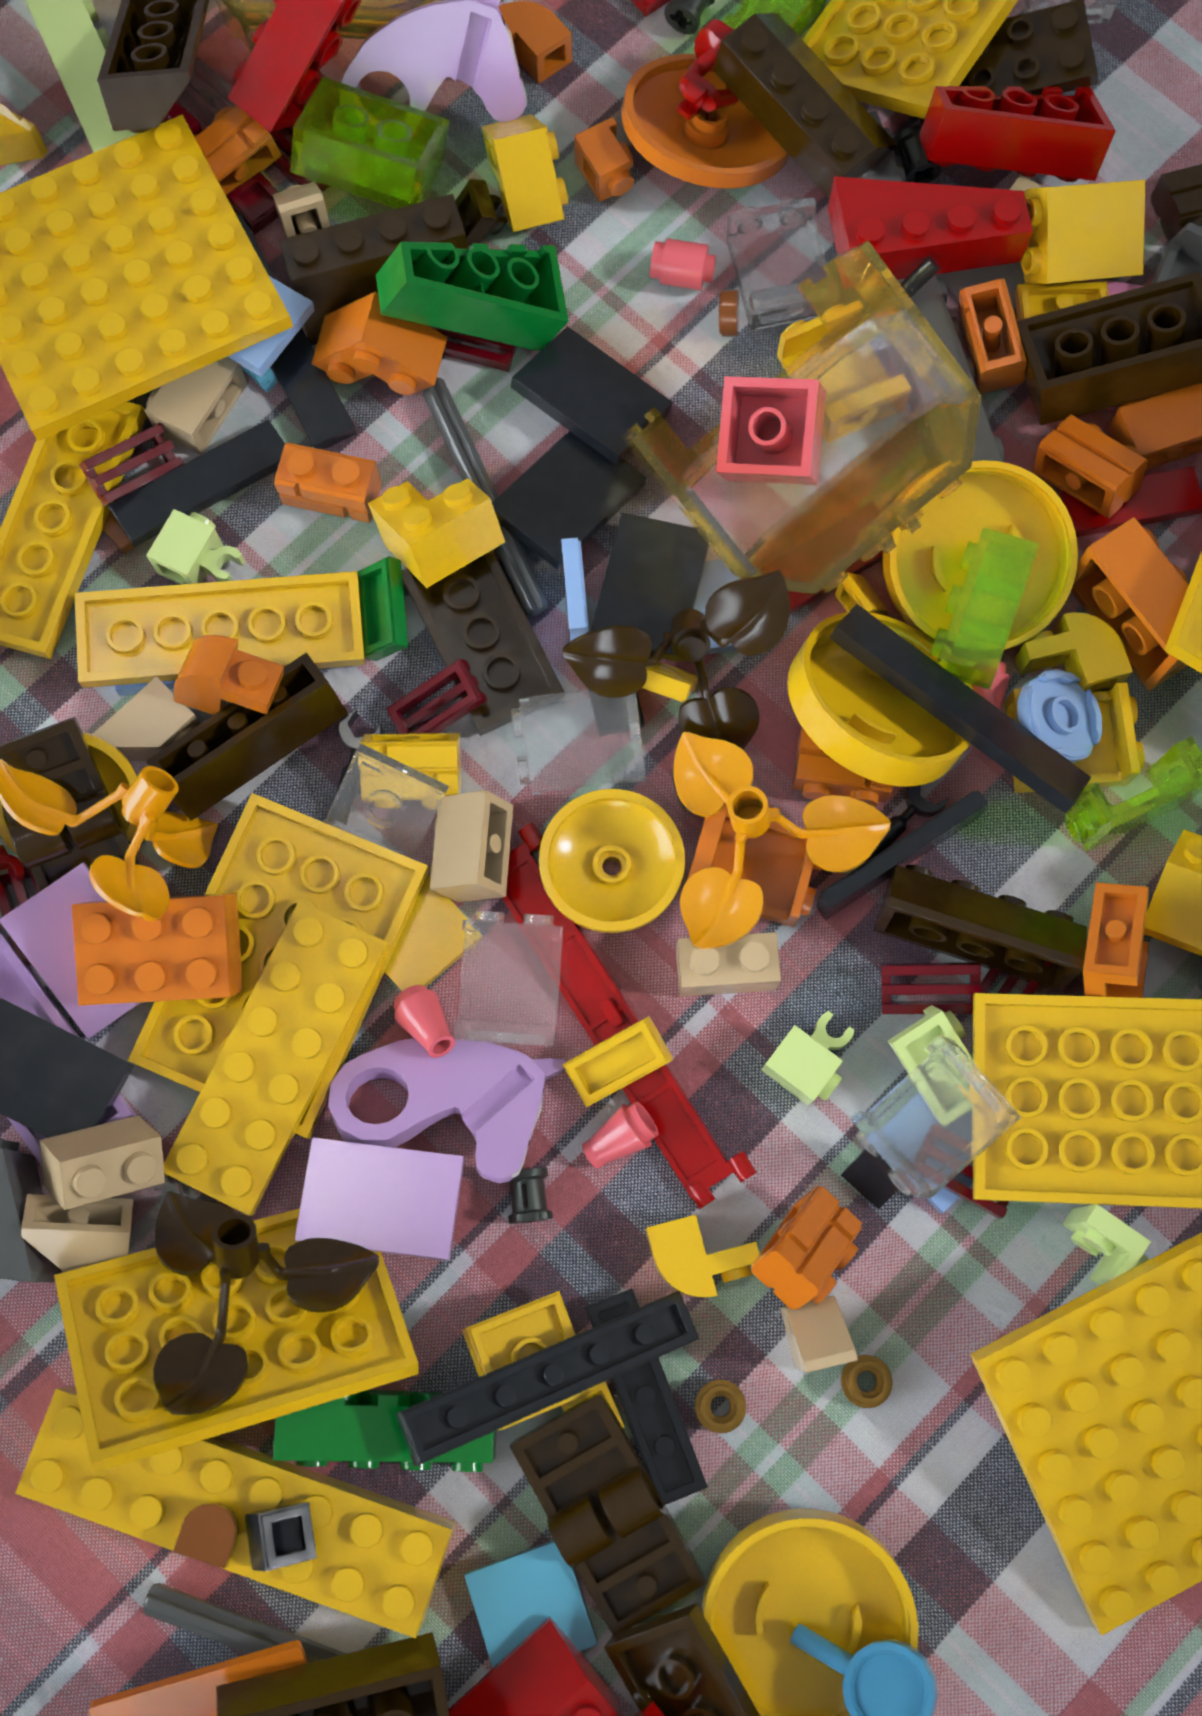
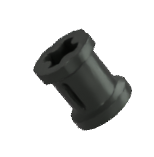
M672 0L664 9L666 21L672 28L682 34H695L700 27L702 13L715 0Z
M922 125L912 126L896 135L893 140L897 145L893 151L902 160L906 182L929 184L941 174V166L928 160L919 140Z
M548 1168L523 1169L517 1177L508 1181L513 1212L508 1216L509 1224L553 1219L552 1211L547 1209L544 1179L548 1177Z

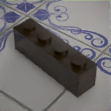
M306 652L284 667L283 678L267 715L230 703L146 761L149 766L158 767L166 771L176 780L179 790L173 801L188 819L192 821L340 720L348 712L325 676Z

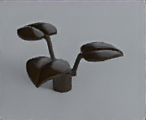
M777 569L761 576L739 579L722 586L709 598L705 608V615L695 609H685L678 612L671 621V632L663 634V641L652 656H650L652 651L650 636L638 628L625 625L609 626L585 633L563 647V656L579 679L591 691L603 697L621 698L637 692L644 686L647 680L646 667L656 666L667 649L672 646L673 652L678 658L686 662H694L702 697L689 699L680 706L678 722L681 733L690 732L706 738L724 740L744 750L758 729L760 717L758 705L748 692L736 687H723L711 694L703 657L710 650V638L720 647H726L732 643L738 652L747 656H755L773 648L783 637L789 620L790 600L785 578L782 572Z
M169 1191L161 1205L155 1227V1245L159 1260L168 1270L184 1276L197 1274L212 1262L219 1269L220 1290L217 1326L213 1340L202 1333L183 1334L170 1340L161 1349L156 1358L153 1369L154 1384L164 1410L175 1415L204 1413L227 1402L241 1388L248 1371L247 1353L238 1345L223 1343L227 1330L232 1278L241 1279L249 1276L257 1267L259 1261L263 1260L278 1279L288 1280L286 1287L287 1296L294 1305L310 1312H330L345 1306L356 1297L377 1269L379 1256L369 1249L346 1241L330 1238H311L299 1241L287 1249L284 1255L286 1268H283L270 1253L269 1244L258 1243L256 1225L251 1218L236 1214L231 1209L214 1202L190 1199Z

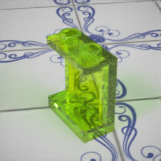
M1192 736L1174 744L1146 771L1154 785L1151 789L1117 805H1111L1097 782L1087 786L1075 804L1065 814L1067 816L1065 817V825L1070 836L1076 842H1081L1085 851L1088 852L1190 802L1202 792V752Z

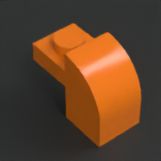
M514 1L499 6L512 34L517 61L538 84L572 62V33L551 10L530 1Z
M220 635L202 636L193 642L174 683V702L214 715L222 710L228 701L267 715L283 678L284 666L238 650L237 639Z

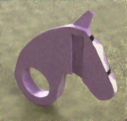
M501 0L436 1L404 12L372 32L350 61L340 84L342 109L354 128L374 140L398 141L416 131L431 99L446 77H450L454 81L458 79L471 86L482 99L486 110L494 120L505 122L519 118L526 108L527 97L518 66L512 34L498 7ZM375 71L393 74L407 88L410 96L409 108L402 114L392 117L381 116L375 113L362 99L360 80L368 73Z
M454 1037V1047L447 1054L433 1058L429 1056L421 1044L414 1038L390 1043L352 1059L343 1065L330 1083L329 1113L342 1139L347 1142L395 1148L409 1141L437 1121L457 1113L475 1138L477 1144L475 1151L477 1173L484 1179L496 1183H505L517 1177L524 1165L531 1138L542 1110L545 1080L564 1072L565 1068L562 1064L565 1063V1060L553 1058L531 1059L524 1053L498 1044L463 1037ZM381 1078L394 1080L405 1088L409 1094L406 1107L399 1116L389 1122L380 1124L365 1123L354 1117L349 1110V1103L354 1092L359 1086L370 1080Z

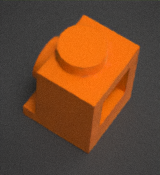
M613 117L574 135L575 163L599 202L612 196H621L633 187L634 179L630 174V168L634 165L633 157L627 144L624 141L618 142L617 123Z

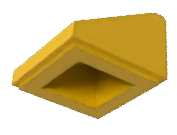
M850 572L841 575L835 596L847 612H850L858 604L869 613L880 615L887 613L886 606L863 576Z

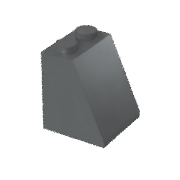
M0 1138V1279L55 1283L54 1275L62 1273L61 1269L21 1237L27 1194L44 1195L35 1156L18 1152V1142L6 1141Z

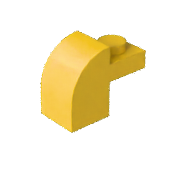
M1074 612L1063 614L1053 632L1050 630L1042 631L1025 641L1014 658L1019 675L1064 665L1066 672L1073 673L1081 680L1077 683L1083 690L1087 691L1090 689L1091 692L1111 690L1116 683L1125 682L1133 672L1126 650L1117 632L1102 619L1086 613Z
M696 1214L645 1229L653 1261L659 1274L666 1283L683 1294L693 1297L718 1296L712 1275L721 1273L723 1283L753 1275L750 1265L754 1263L759 1255L757 1243L752 1242L707 1255Z

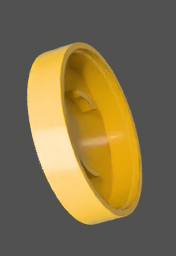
M989 460L962 463L945 469L920 483L908 494L896 510L889 524L883 547L885 584L900 616L908 625L921 631L940 646L962 652H995L1008 649L1031 639L1041 632L1064 606L1075 580L1078 563V543L1075 528L1067 508L1056 492L1041 478L1022 467Z
M849 612L833 615L820 622L809 634L793 659L787 680L791 706L808 736L834 761L846 769L878 783L911 787L925 785L944 776L969 747L970 743L829 638L835 627ZM870 613L973 689L957 662L930 637L897 619Z
M798 1508L772 1513L758 1519L740 1531L726 1545L715 1561L706 1582L702 1601V1613L760 1716H850L844 1703L842 1688L844 1675L790 1643L791 1636L799 1623L852 1655H855L857 1651L876 1640L895 1639L912 1645L916 1650L918 1648L917 1611L908 1583L896 1560L885 1545L869 1530L837 1513L820 1509Z

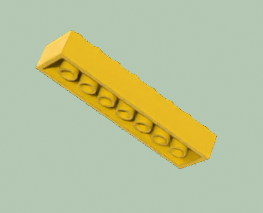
M75 1385L55 1389L15 1494L172 1551L174 1550L183 1521L193 1509L208 1502L222 1503L234 1512L239 1525L238 1538L229 1565L225 1570L415 1639L423 1625L457 1523L454 1520L308 1468L297 1466L294 1463L272 1461L273 1456L218 1436L93 1474ZM309 1502L317 1558L269 1571L253 1570L250 1560L245 1515L257 1511Z

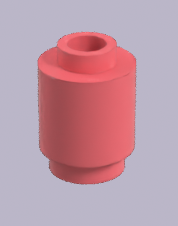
M667 238L666 242L655 241L650 264V278L660 279V284L702 291L704 282L712 283L716 255L708 254V244Z

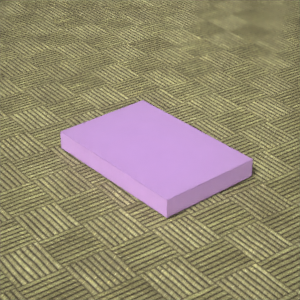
M83 862L0 918V923L87 1039H89L141 1002L78 1006L72 904L105 900L91 884L89 868Z
M312 1137L295 1241L299 1242L311 1238H330L353 1243L372 1252L450 1261L465 1158L459 1155Z

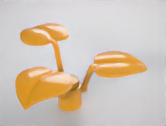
M683 732L675 753L673 772L676 792L681 803L690 812L701 817H710L717 814L726 804L732 827L736 832L732 874L730 875L726 870L719 867L704 868L694 873L686 881L680 896L681 915L689 932L692 945L696 948L716 949L730 945L747 935L758 923L764 906L762 889L757 883L740 879L743 872L745 842L747 838H757L763 835L768 830L772 821L778 823L797 838H807L806 853L810 861L823 870L830 872H846L860 866L871 856L890 830L891 822L881 811L865 802L841 795L822 796L808 803L803 810V823L806 829H801L781 815L778 808H769L766 795L760 789L752 786L754 768L750 757L743 749L724 740L706 738L690 732Z
M2 758L0 759V801L3 807L21 825L38 833L58 835L64 828V824L70 827H77L120 799L122 800V814L128 822L137 827L136 833L125 854L124 861L111 855L99 856L90 866L89 877L94 889L102 898L130 915L141 916L146 921H157L164 915L170 902L169 889L160 873L147 866L135 865V857L143 839L152 841L155 851L161 857L182 867H201L210 856L212 841L217 831L218 823L199 818L190 821L184 814L166 811V808L177 794L179 787L176 780L169 773L158 767H144L131 786L121 782L115 792L76 815V803L71 794L63 787L40 775L14 768L3 761Z

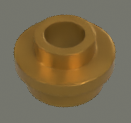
M871 1355L857 1356V1361L846 1363L840 1379L841 1388L846 1398L854 1405L862 1408H874L884 1403L889 1397L893 1385L892 1375L888 1366L881 1359ZM863 1371L871 1372L875 1379L874 1386L869 1391H862L857 1385V1377Z
M722 1379L710 1381L697 1393L695 1399L696 1416L700 1423L709 1431L715 1433L731 1432L742 1423L745 1417V1397L742 1391L730 1381ZM717 1396L726 1397L730 1403L729 1411L723 1416L714 1415L711 1411V1402Z

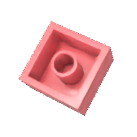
M725 376L716 472L726 481L818 485L826 390L821 382L814 379Z

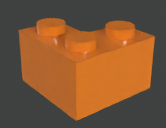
M373 292L324 317L311 364L327 372V376L337 383L349 385L370 375H375L388 383L389 388L394 392L409 396L435 386L447 337L430 326L381 315L379 295L377 292Z

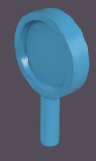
M799 1623L796 1626L790 1643L844 1675L842 1683L844 1703L850 1716L934 1715L938 1699L936 1676L927 1659L912 1645L895 1639L876 1640L857 1651L855 1655H852Z

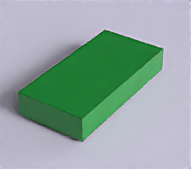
M388 556L358 571L365 658L378 661L408 647L401 560Z

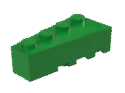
M400 242L376 274L381 315L539 352L569 322L555 245H542L539 250H527L525 245L510 244L506 250L489 249L488 244L473 243L469 249H456L452 243Z
M365 1390L275 1418L272 1461H296L297 1466L305 1467L327 1466V1461H348V1467L361 1469L379 1468V1462H400V1469L431 1470V1462H451L452 1471L482 1472L483 1463H493L495 1460L497 1430L423 1464L414 1466L395 1413L444 1392Z

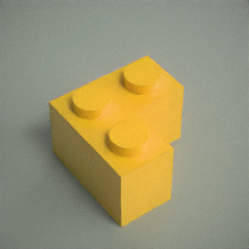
M532 114L521 116L516 120L481 126L490 170L497 178L505 217H507V224L511 230L516 232L564 220L562 205L568 204V195L563 177L556 178L553 160L559 159V150L554 132H548L546 124H542Z
M468 478L460 483L450 485L443 493L429 501L406 481L399 486L387 489L380 497L368 503L385 547L397 559H400L401 563L426 588L505 543L490 497Z

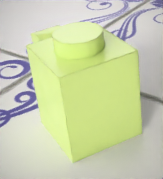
M173 509L146 555L157 574L180 585L203 583L208 574L214 577L217 582L233 581L229 573L221 570L222 565L228 561H233L242 566L245 563L238 549L232 546H223L215 530L216 526L211 520L195 512L188 516Z
M827 1011L818 1019L811 1036L794 1025L761 1069V1071L808 1106L817 1096L826 1101L842 1080V1077L836 1073V1070L843 1060L829 1050L843 1048L852 1039L854 1029L849 1026L841 1037L833 1038L829 1036L826 1031V1024L833 1016L830 1011Z

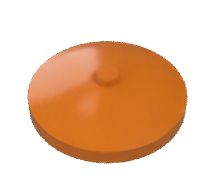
M676 54L658 58L642 66L631 77L622 103L621 119L623 128L636 150L651 164L665 173L700 186L730 189L748 187L768 180L786 164L789 154L740 100H738L736 105L718 108L711 112L701 108L692 120L686 119L676 111L678 104L685 99L679 89V82L689 66L696 60L695 54ZM709 71L703 77L717 89L726 88L725 83L715 72Z

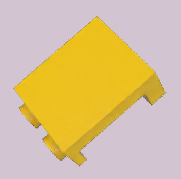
M1145 180L1025 190V198L1033 227V234L1021 261L1026 284H1051L1143 275Z
M1122 682L1116 683L1109 691L1092 692L1102 715V736L1099 743L1093 746L1092 753L1087 758L1073 763L1091 777L1085 788L1126 786L1140 774V770L1144 767V748L1140 741H1136L1134 724H1136L1138 718L1137 701L1134 696L1129 695L1128 683ZM1022 688L1013 689L1004 702L1005 714L1017 723H1019L1017 718V700ZM1013 776L1015 793L1035 792Z

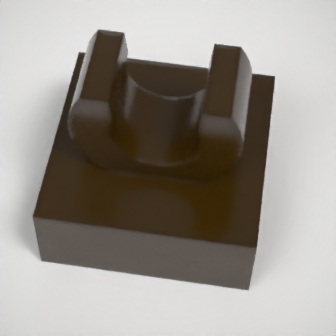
M470 179L455 202L467 243L472 245L473 243H480L487 232L491 234L500 233L508 220L507 217L496 216L495 211L502 203V200L499 196L489 193L486 180Z

